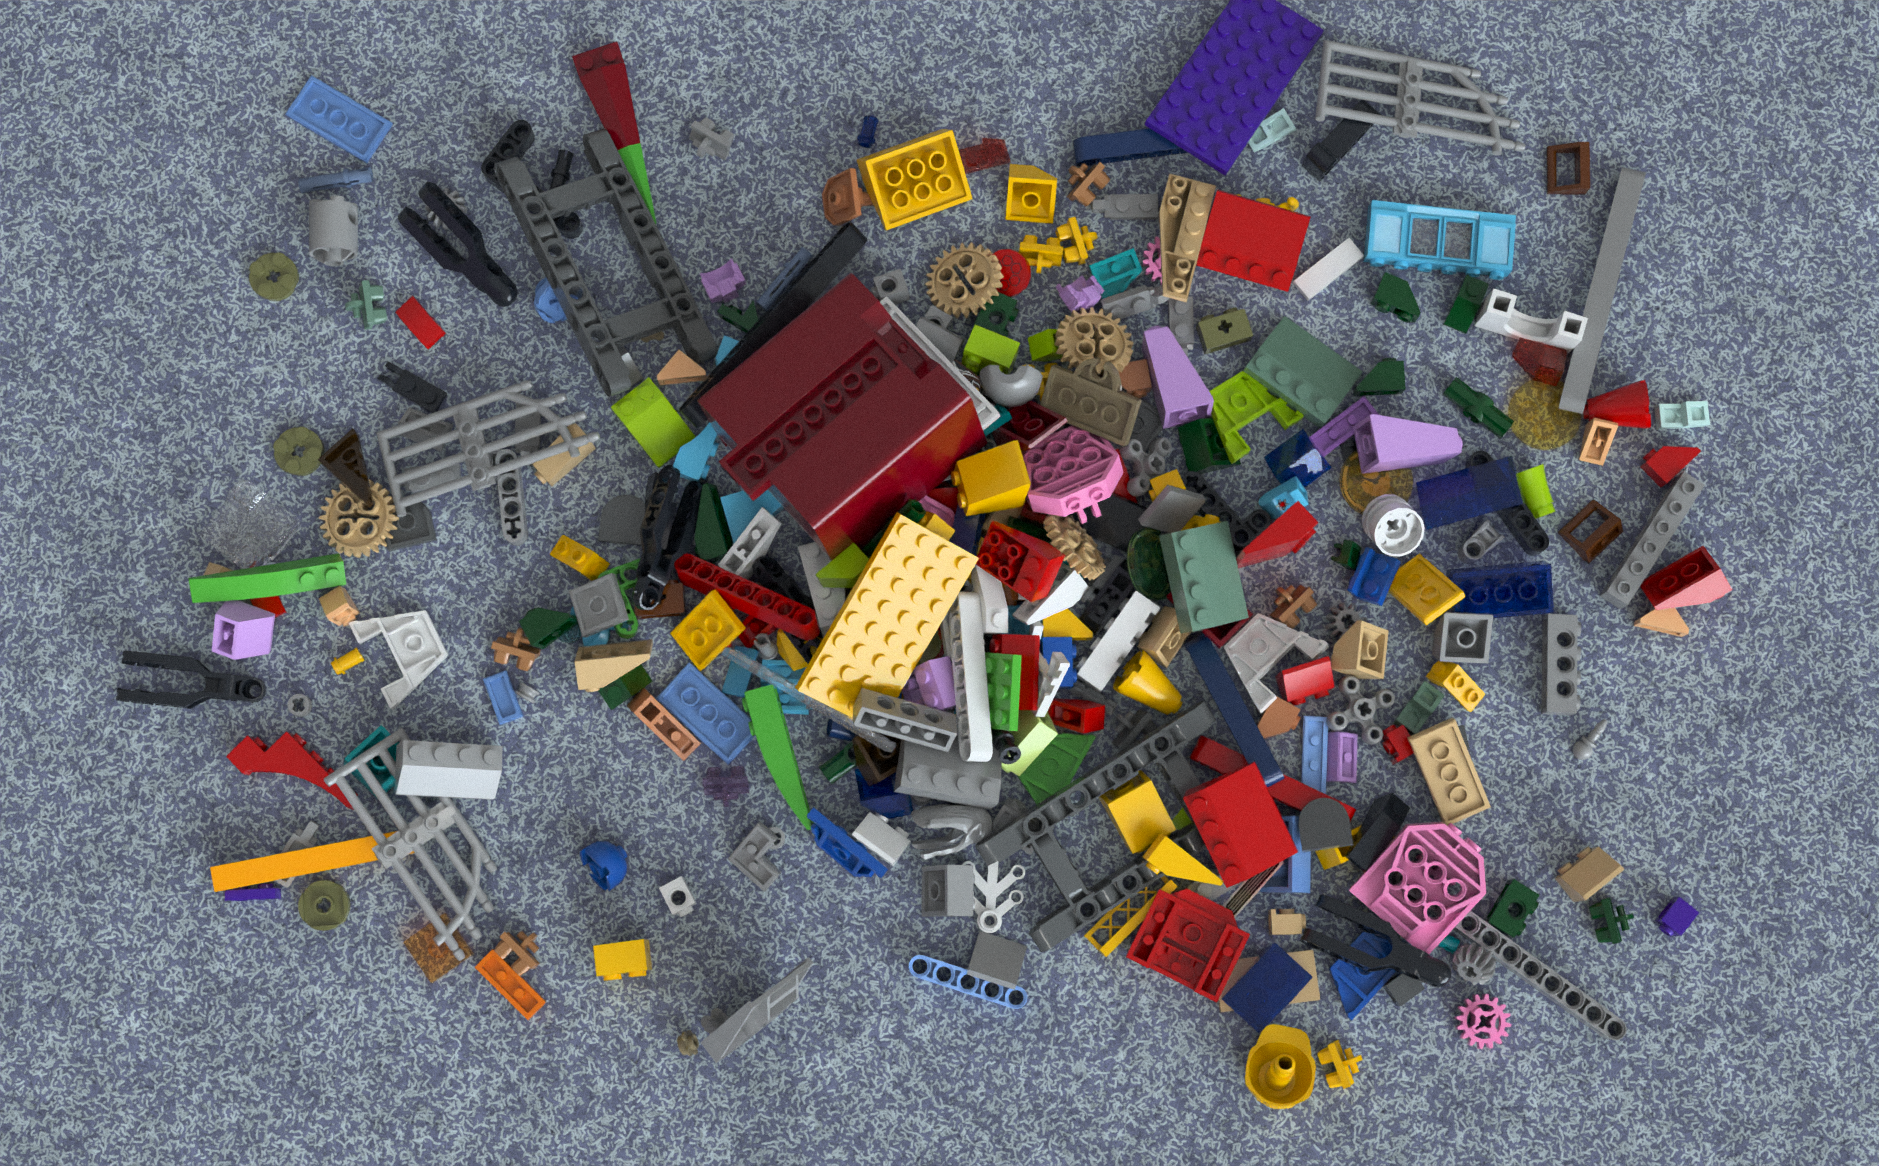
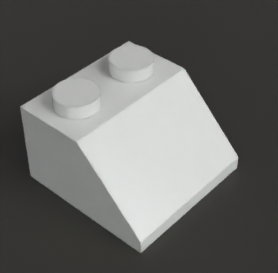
M878 811L875 815L869 812L852 833V837L894 866L911 842L907 839L909 834L898 826L895 829L887 824L889 819Z

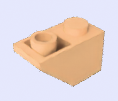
M342 586L336 587L319 598L328 620L338 626L349 625L350 622L356 620L355 616L360 614L346 589Z

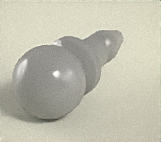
M1606 719L1597 723L1588 734V737L1583 735L1582 740L1574 744L1573 754L1577 759L1586 760L1591 757L1593 748L1597 747L1595 741L1604 732L1607 725Z

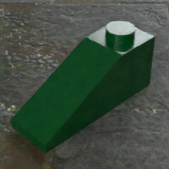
M706 483L702 486L694 540L696 543V556L711 564L724 558L733 546V540L717 485Z

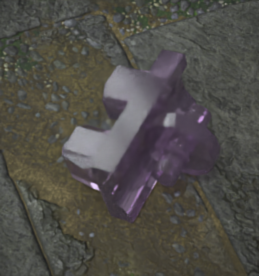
M743 766L731 767V777H721V768L708 767L706 778H703L705 795H713L714 800H723V806L729 807V799H739V794L749 793L748 776L745 775Z

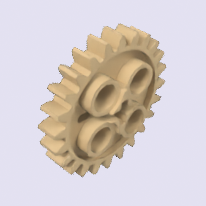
M973 242L969 244L968 248L961 243L958 250L951 246V253L944 250V258L936 257L935 259L938 264L930 265L934 272L926 275L930 280L925 283L929 289L927 294L931 298L933 305L949 315L953 313L956 318H959L961 313H963L965 318H968L970 311L977 315L978 308L985 311V303L993 304L991 296H999L996 288L1003 286L999 280L1004 278L1000 271L1002 267L996 256L988 248L985 250L981 244L976 248ZM954 266H958L975 290V295H971L953 269Z
M1091 307L1089 313H1087L1084 308H1081L1079 314L1073 310L1071 316L1066 315L1058 326L1055 334L1057 339L1054 345L1059 346L1056 353L1063 354L1061 362L1068 361V369L1077 368L1085 360L1100 357L1101 362L1095 367L1097 376H1104L1103 366L1108 361L1113 363L1119 372H1122L1131 359L1130 357L1133 353L1131 348L1134 344L1132 341H1129L1131 333H1124L1127 326L1118 325L1120 318L1112 320L1111 312L1107 316L1103 315V309H1100L1099 313H1095L1094 308Z
M370 479L373 501H375V506L372 510L368 511V506L341 483L339 484V492L331 490L334 496L332 499L325 498L329 505L321 506V509L326 512V515L319 516V519L325 521V524L321 525L320 529L327 531L323 538L330 540L328 545L333 548L336 547L335 551L339 553L344 552V555L351 557L353 554L355 557L360 558L362 553L369 557L370 549L378 553L379 544L387 546L384 540L386 537L393 539V536L389 533L390 530H397L392 521L399 520V517L393 515L396 510L395 505H391L394 503L393 498L388 496L390 491L385 488L382 489V485L379 483L374 484ZM351 501L350 509L345 511L346 503ZM341 516L349 517V518H346V519H340V520H339V517H341ZM378 516H379V519H378V520L369 519V518H372V517H378ZM350 525V531L343 535L345 527ZM373 525L372 533L367 535L368 527Z
M1048 514L1044 517L1043 523L1045 524L1044 529L1048 532L1046 534L1047 537L1052 540L1051 544L1056 549L1065 554L1063 561L1067 560L1070 568L1074 567L1077 574L1081 573L1083 578L1087 577L1089 580H1095L1105 571L1104 568L1106 566L1103 563L1105 560L1100 556L1102 553L1096 548L1098 545L1094 542L1092 536L1086 533V529L1080 527L1078 521L1075 522L1072 516L1063 517Z

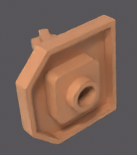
M849 168L827 180L822 193L824 216L833 225L840 226L861 216L862 206H874L868 192H862V188H858L856 169Z

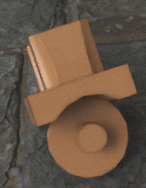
M1099 162L1084 174L1088 169L1086 164L1083 163L1079 168L1072 165L1069 168V173L1072 176L1068 183L1072 186L1077 181L1079 183L1067 195V198L1071 201L1077 200L1085 207L1088 206L1096 197L1088 189V186L1093 183L1101 190L1110 181V178L1103 171L1105 166Z
M1290 585L1286 590L1278 587L1275 591L1279 597L1274 601V604L1278 607L1270 616L1272 619L1286 624L1287 627L1293 629L1300 622V619L1294 613L1299 607L1303 612L1308 613L1317 606L1311 596L1314 592L1310 587L1305 588L1302 585H1299L1296 589Z
M520 627L516 633L508 631L506 638L498 637L496 641L492 642L491 649H495L494 662L507 664L509 663L510 655L518 656L516 668L524 671L531 669L534 660L539 657L541 649L530 646L528 638L524 636L525 633Z
M521 931L517 934V937L522 941L520 944L509 932H504L500 936L502 940L497 944L494 951L502 959H505L514 951L519 958L510 967L519 976L530 969H535L540 963L526 949L529 948L533 953L538 951L539 947L534 943L538 936L535 933L527 936Z

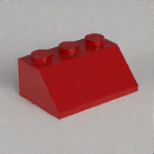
M992 634L989 645L991 653L1021 655L1019 710H1037L1040 635Z

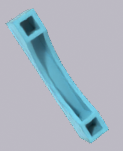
M724 335L715 358L716 367L739 342L738 340ZM710 422L698 436L680 447L673 466L679 469L681 478L700 482L701 478L706 479L710 466L707 465L710 456H715L719 443L715 442L718 435Z

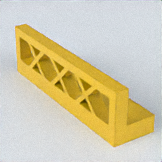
M1165 875L1160 878L1165 883L1160 888L1161 890L1171 894L1178 887ZM1147 887L1144 888V891H1139L1138 893H1144V905L1141 908H1130L1129 898L1126 900L1127 908H1120L1126 901L1122 902L1107 912L1084 936L1104 957H1107L1144 920L1158 891H1147ZM1147 894H1154V895L1147 901ZM1116 911H1127V922L1123 926H1112V915ZM1130 911H1137V912L1130 918ZM1109 919V926H1101ZM1098 928H1109V940L1101 946L1091 935ZM1112 929H1119V930L1112 936Z

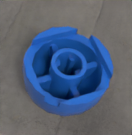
M602 840L596 841L580 851V859L583 866L588 863L593 873L589 875L603 890L606 891L608 889V891H611L624 880L627 873V862L625 860L627 854L620 845L615 846L611 842Z

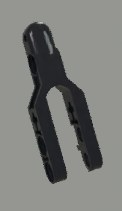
M426 182L418 191L419 197L468 248L467 260H464L443 237H439L428 225L429 222L426 219L423 220L414 210L405 207L398 215L399 222L443 269L463 273L478 290L486 293L495 304L501 307L513 304L518 294L516 285L486 253L482 232L436 184Z
M672 465L664 466L659 472L639 530L643 552L636 570L637 581L633 590L632 601L635 607L640 610H651L659 604L674 562L689 551L696 530L703 484L694 480L685 487L670 531L666 550L661 552V539L671 512L669 509L674 494L678 491L677 485L680 479L679 469ZM698 489L697 494L693 497L694 492Z
M762 556L753 563L752 571L763 587L813 609L816 614L813 600L803 593L793 578L786 574L776 560ZM769 563L773 564V569L768 567ZM821 629L819 635L807 643H804L807 640L782 630L807 664H809L813 657L810 647L815 646L818 648L821 643L819 638H823Z
M123 651L122 664L135 666V663H137V666L159 668L161 666V669L198 672L205 678L206 686L204 691H198L193 695L170 692L156 694L141 689L131 691L118 688L115 700L150 705L154 703L160 706L192 709L208 699L259 702L265 697L267 691L265 683L258 678L211 672L199 660H195L192 657ZM254 685L261 687L262 692L257 697L252 696L250 693V689Z
M1319 895L1315 906L1334 914V917L1337 919L1340 917L1357 924L1358 928L1388 940L1392 946V951L1388 956L1379 959L1309 928H1305L1300 939L1305 945L1368 973L1392 969L1432 987H1443L1450 981L1452 972L1447 963L1402 942L1389 922L1327 895Z

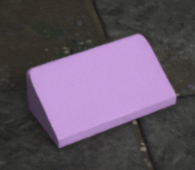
M1339 731L1328 732L1327 782L1356 783L1358 734Z

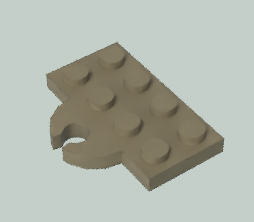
M1100 357L1083 361L1074 372L1056 364L1052 365L1040 405L1066 417L1068 424L1121 446H1127L1142 399L1120 391L1121 379L1113 363L1110 361L1105 362L1103 366L1105 372L1102 378L1097 376L1095 372V367L1101 362Z

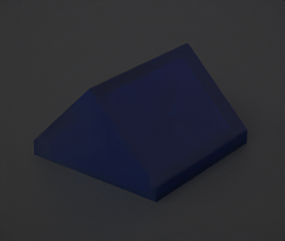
M1304 428L1264 457L1274 477L1281 484L1297 476L1304 488L1332 468Z

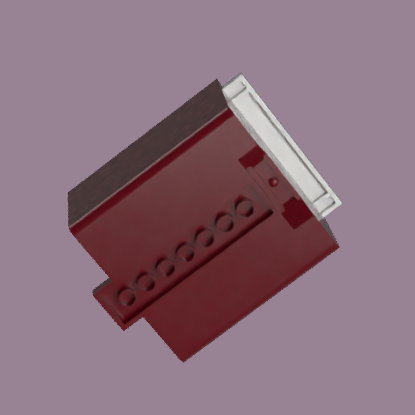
M849 273L697 400L724 446H729L731 449L727 455L718 461L722 468L752 501L756 500L768 489L827 554L831 561L852 543H855L862 550V547L884 525L886 519L893 516L909 498L912 500L916 499L919 502L951 475L957 461L977 453L987 444L984 430L1000 417V413L887 296L879 302L852 273Z

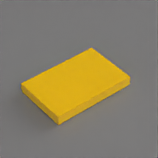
M1420 553L1398 568L1388 591L1425 625H1428L1465 597L1464 592Z
M715 589L670 634L698 670L701 671L746 628Z

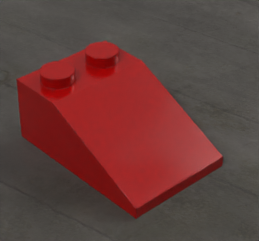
M1704 546L1699 547L1647 577L1640 585V588L1655 610L1711 603L1732 591L1721 568Z

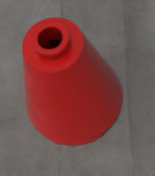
M1645 380L1637 381L1587 399L1583 412L1584 419L1591 421L1593 418L1618 423V426L1651 428L1650 404Z

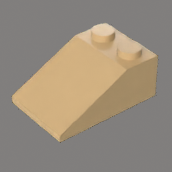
M653 640L578 647L574 661L578 690L585 689L586 692L600 690L599 688L607 686L644 663L651 657Z

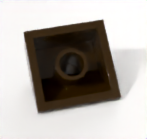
M867 730L852 739L857 767L869 787L897 772L901 739Z

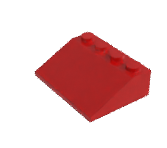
M1217 189L1196 266L1288 292L1311 216Z
M1297 501L1241 551L1236 558L1238 568L1283 557L1291 551L1296 554L1316 533L1314 528L1319 522Z
M1255 761L1186 791L1183 800L1226 888L1250 879L1298 853V849Z

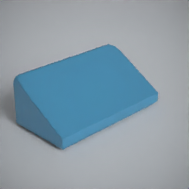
M735 645L723 685V693L739 698L745 697L744 692L749 689L758 659V650Z

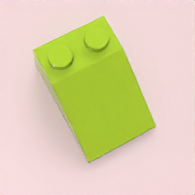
M649 377L611 406L616 417L658 468L677 455L681 446L696 437Z

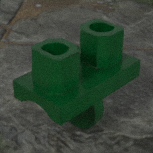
M1610 897L1601 899V902L1589 907L1592 920L1606 917L1608 926L1595 929L1598 943H1620L1622 938L1617 922H1620L1622 931L1629 930L1627 920L1634 918L1633 913L1625 914L1624 906L1620 905L1616 906L1618 916H1615Z

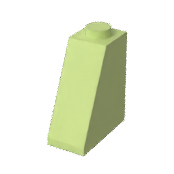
M1019 710L1018 731L1008 732L1013 734L1015 738L1014 744L1020 748L1021 757L1013 764L1001 762V768L1007 773L1013 772L1020 776L1055 738L1058 733L1048 711L1045 717H1035L1031 710Z

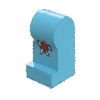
M1297 476L1268 491L1258 502L1260 507L1268 512L1271 520L1279 518L1297 501L1304 507L1309 505L1307 491Z

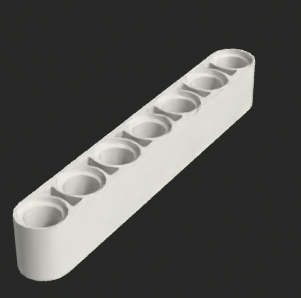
M960 591L948 610L959 753L963 761L988 762L992 757L993 746L981 603L978 593Z

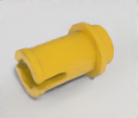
M356 647L338 659L335 657L331 665L337 675L341 673L344 675L346 670L363 662L364 658Z

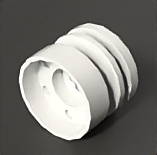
M1384 494L1376 497L1367 505L1362 516L1364 532L1383 553L1389 556L1409 554L1419 546L1423 539L1425 528L1422 518L1403 498L1395 494Z

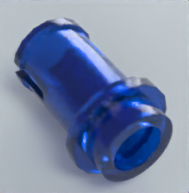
M866 115L863 118L861 133L857 135V140L860 146L871 148L872 144H875L876 141L874 136L879 119Z

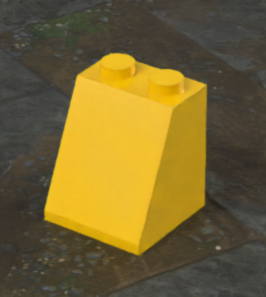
M1018 440L956 462L954 471L951 472L953 486H957L959 492L957 494L958 504L960 508L964 509L965 516L1022 507L1031 485Z
M1142 770L1138 771V775L1115 790L1110 789L1098 797L1124 844L1132 854L1148 849L1149 845L1155 841L1160 833L1169 837L1176 830L1151 779Z

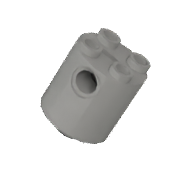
M338 195L330 196V200H309V255L327 266H341L344 261L358 256V206L356 203L347 202L343 196Z

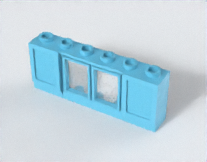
M1372 200L1368 206L1363 262H1369L1370 266L1382 267L1384 264L1394 265L1395 269L1401 270L1408 269V267H1416L1421 272H1431L1432 269L1442 270L1441 273L1447 275L1463 272L1465 275L1479 277L1481 274L1489 275L1490 279L1501 280L1511 273L1513 267L1516 215Z

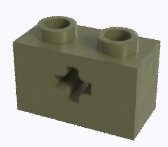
M1231 308L1224 311L1223 315L1214 317V314L1204 316L1196 326L1204 354L1249 342L1253 337L1245 309L1237 310V308ZM1221 325H1223L1225 329L1229 328L1227 333H1224L1223 330L1219 331Z

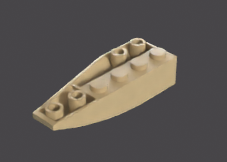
M1170 173L1159 211L1162 296L1187 302L1216 186Z

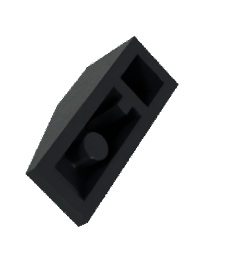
M1126 559L1119 564L1079 618L1095 636L1100 633L1135 587ZM1131 564L1134 578L1138 583V579L1140 576H1143V573L1139 569L1134 570L1137 567H1133V564Z
M1393 793L1375 799L1353 841V846H1350L1345 857L1363 872L1367 871L1400 829L1410 807Z

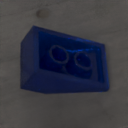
M1274 942L1269 944L1221 999L1256 1032L1260 1033L1313 977Z

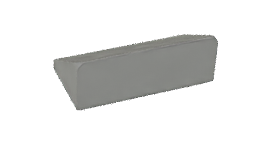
M409 407L398 422V425L427 414ZM441 420L403 433L401 436L421 442L450 432L453 425ZM445 444L434 447L433 449L441 452Z

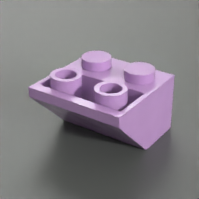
M238 600L226 601L215 614L212 652L234 660L269 654L272 645L275 614Z
M950 656L928 660L916 666L902 689L904 699L945 712L955 708L953 667Z

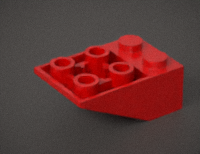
M992 521L977 555L979 559L976 565L1030 602L1048 596L1065 554L1043 540L999 522Z

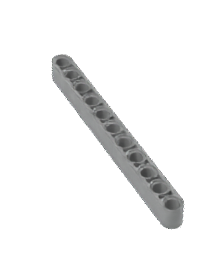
M1624 167L1621 169L1583 317L1588 318L1582 341L1573 350L1558 409L1579 414L1584 412L1646 172Z
M1398 871L1394 872L1392 876L1393 884L1400 882L1401 873ZM1412 888L1407 896L1411 900L1416 901L1421 897V890ZM1431 905L1427 909L1435 917L1440 914L1441 910L1438 905ZM1469 911L1465 916L1472 921V927L1469 931L1463 929L1462 920L1453 928L1454 931L1471 943L1475 942L1478 947L1484 945L1486 951H1492V957L1497 962L1607 1040H1620L1626 1035L1627 1026L1622 1019L1472 911ZM1485 932H1489L1493 937V941L1489 946L1485 945L1482 940ZM1506 947H1510L1513 951V958L1510 961L1506 960L1503 956V951ZM1527 962H1531L1534 966V972L1530 976L1524 971V965ZM1548 977H1552L1555 982L1554 988L1550 991L1545 987V980ZM1568 992H1572L1575 995V1003L1571 1006L1566 1002ZM1589 1007H1593L1596 1011V1017L1592 1021L1587 1017ZM1611 1022H1614L1617 1026V1031L1613 1036L1607 1030Z

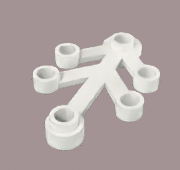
M966 861L962 865H973L974 884L986 896L985 907L973 896L975 900L974 911L978 914L977 924L983 932L994 933L1001 927L1002 916L1014 905L1022 903L1024 895L1020 890H1013L1010 892L1009 898L997 908L996 897L1016 880L1022 879L1025 876V869L1021 865H1014L1010 873L997 883V861L988 866L986 882L975 870L974 863ZM1014 868L1022 869L1023 873L1020 877L1014 876ZM1017 892L1021 895L1019 902H1014L1011 899L1013 893ZM987 916L994 918L993 925L989 926L985 923Z

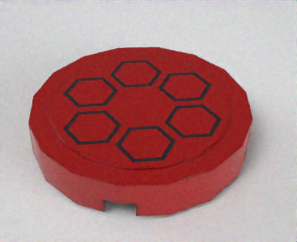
M1012 249L998 250L993 255L996 256L1002 267L1000 271L1004 278L999 279L1003 286L996 288V290L1006 296L1015 297L1028 286L1031 278V267L1020 252Z

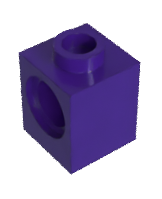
M1673 897L1655 921L1660 924L1658 928L1667 936H1682L1699 912L1681 897Z

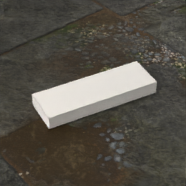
M1348 238L1296 278L1293 284L1309 301L1364 257V254Z

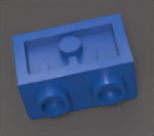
M1366 547L1364 553L1359 558L1354 575L1349 580L1348 592L1356 599L1382 606L1401 562L1397 558L1376 553L1372 548Z

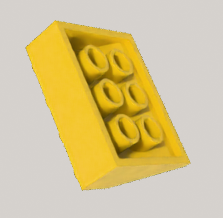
M940 129L856 159L863 183L886 231L973 199L953 130Z

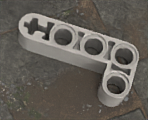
M500 449L489 453L492 466L503 463V460L507 457L518 458L510 449ZM520 467L495 476L497 477L503 536L513 546L523 545L528 539L522 471ZM516 481L515 489L512 491L505 490L507 482ZM513 504H517L519 506L518 512L514 515H509L507 513L508 508ZM511 522H515L516 528L521 532L517 534L515 539L510 535L514 533V525Z

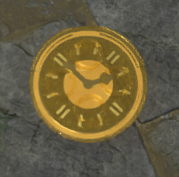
M1536 378L1523 384L1514 393L1509 403L1508 417L1514 421L1511 426L1512 431L1524 444L1539 450H1552L1565 445L1576 435L1581 422V414L1558 409L1565 383L1552 379Z
M1356 450L1342 465L1339 484L1341 493L1348 505L1363 515L1367 505L1376 497L1384 494H1395L1407 502L1413 488V476L1409 468L1362 474Z

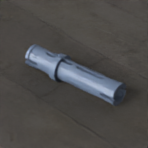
M371 167L350 170L348 168L343 169V172L299 178L298 183L301 193L304 194L346 186V188H352L353 185L371 183L374 178Z
M801 247L790 262H786L783 265L784 269L761 297L756 300V304L767 311L794 278L798 277L800 271L812 259L813 255ZM797 262H799V264H798V265L796 266V268L791 272V274H790L788 277H786V275H787V274L789 273V271L794 267V265H795ZM781 281H783V283L780 285V287H779V288L775 291V293L770 297L769 295L773 292V290L778 286V284H779Z

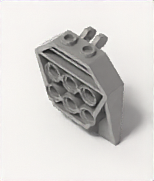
M809 957L752 1003L748 1001L730 1018L719 1008L711 1010V1016L702 1017L701 1025L710 1035L700 1043L716 1063L749 1040L799 998V985L813 965Z

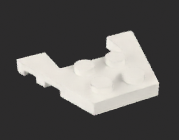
M426 610L349 623L359 644L383 633L403 677L381 688L390 709L396 708L449 655Z
M1258 613L1224 646V650L1258 712L1262 713L1277 698L1259 680L1294 646L1311 661L1316 660L1329 646L1324 640H1317L1305 632H1298L1287 627L1286 624Z
M1040 621L1030 624L1029 635H1040L1041 639L1044 626ZM1039 652L1038 709L1031 710L1035 717H1045L1069 668L1070 663L1062 652H1052L1049 665Z

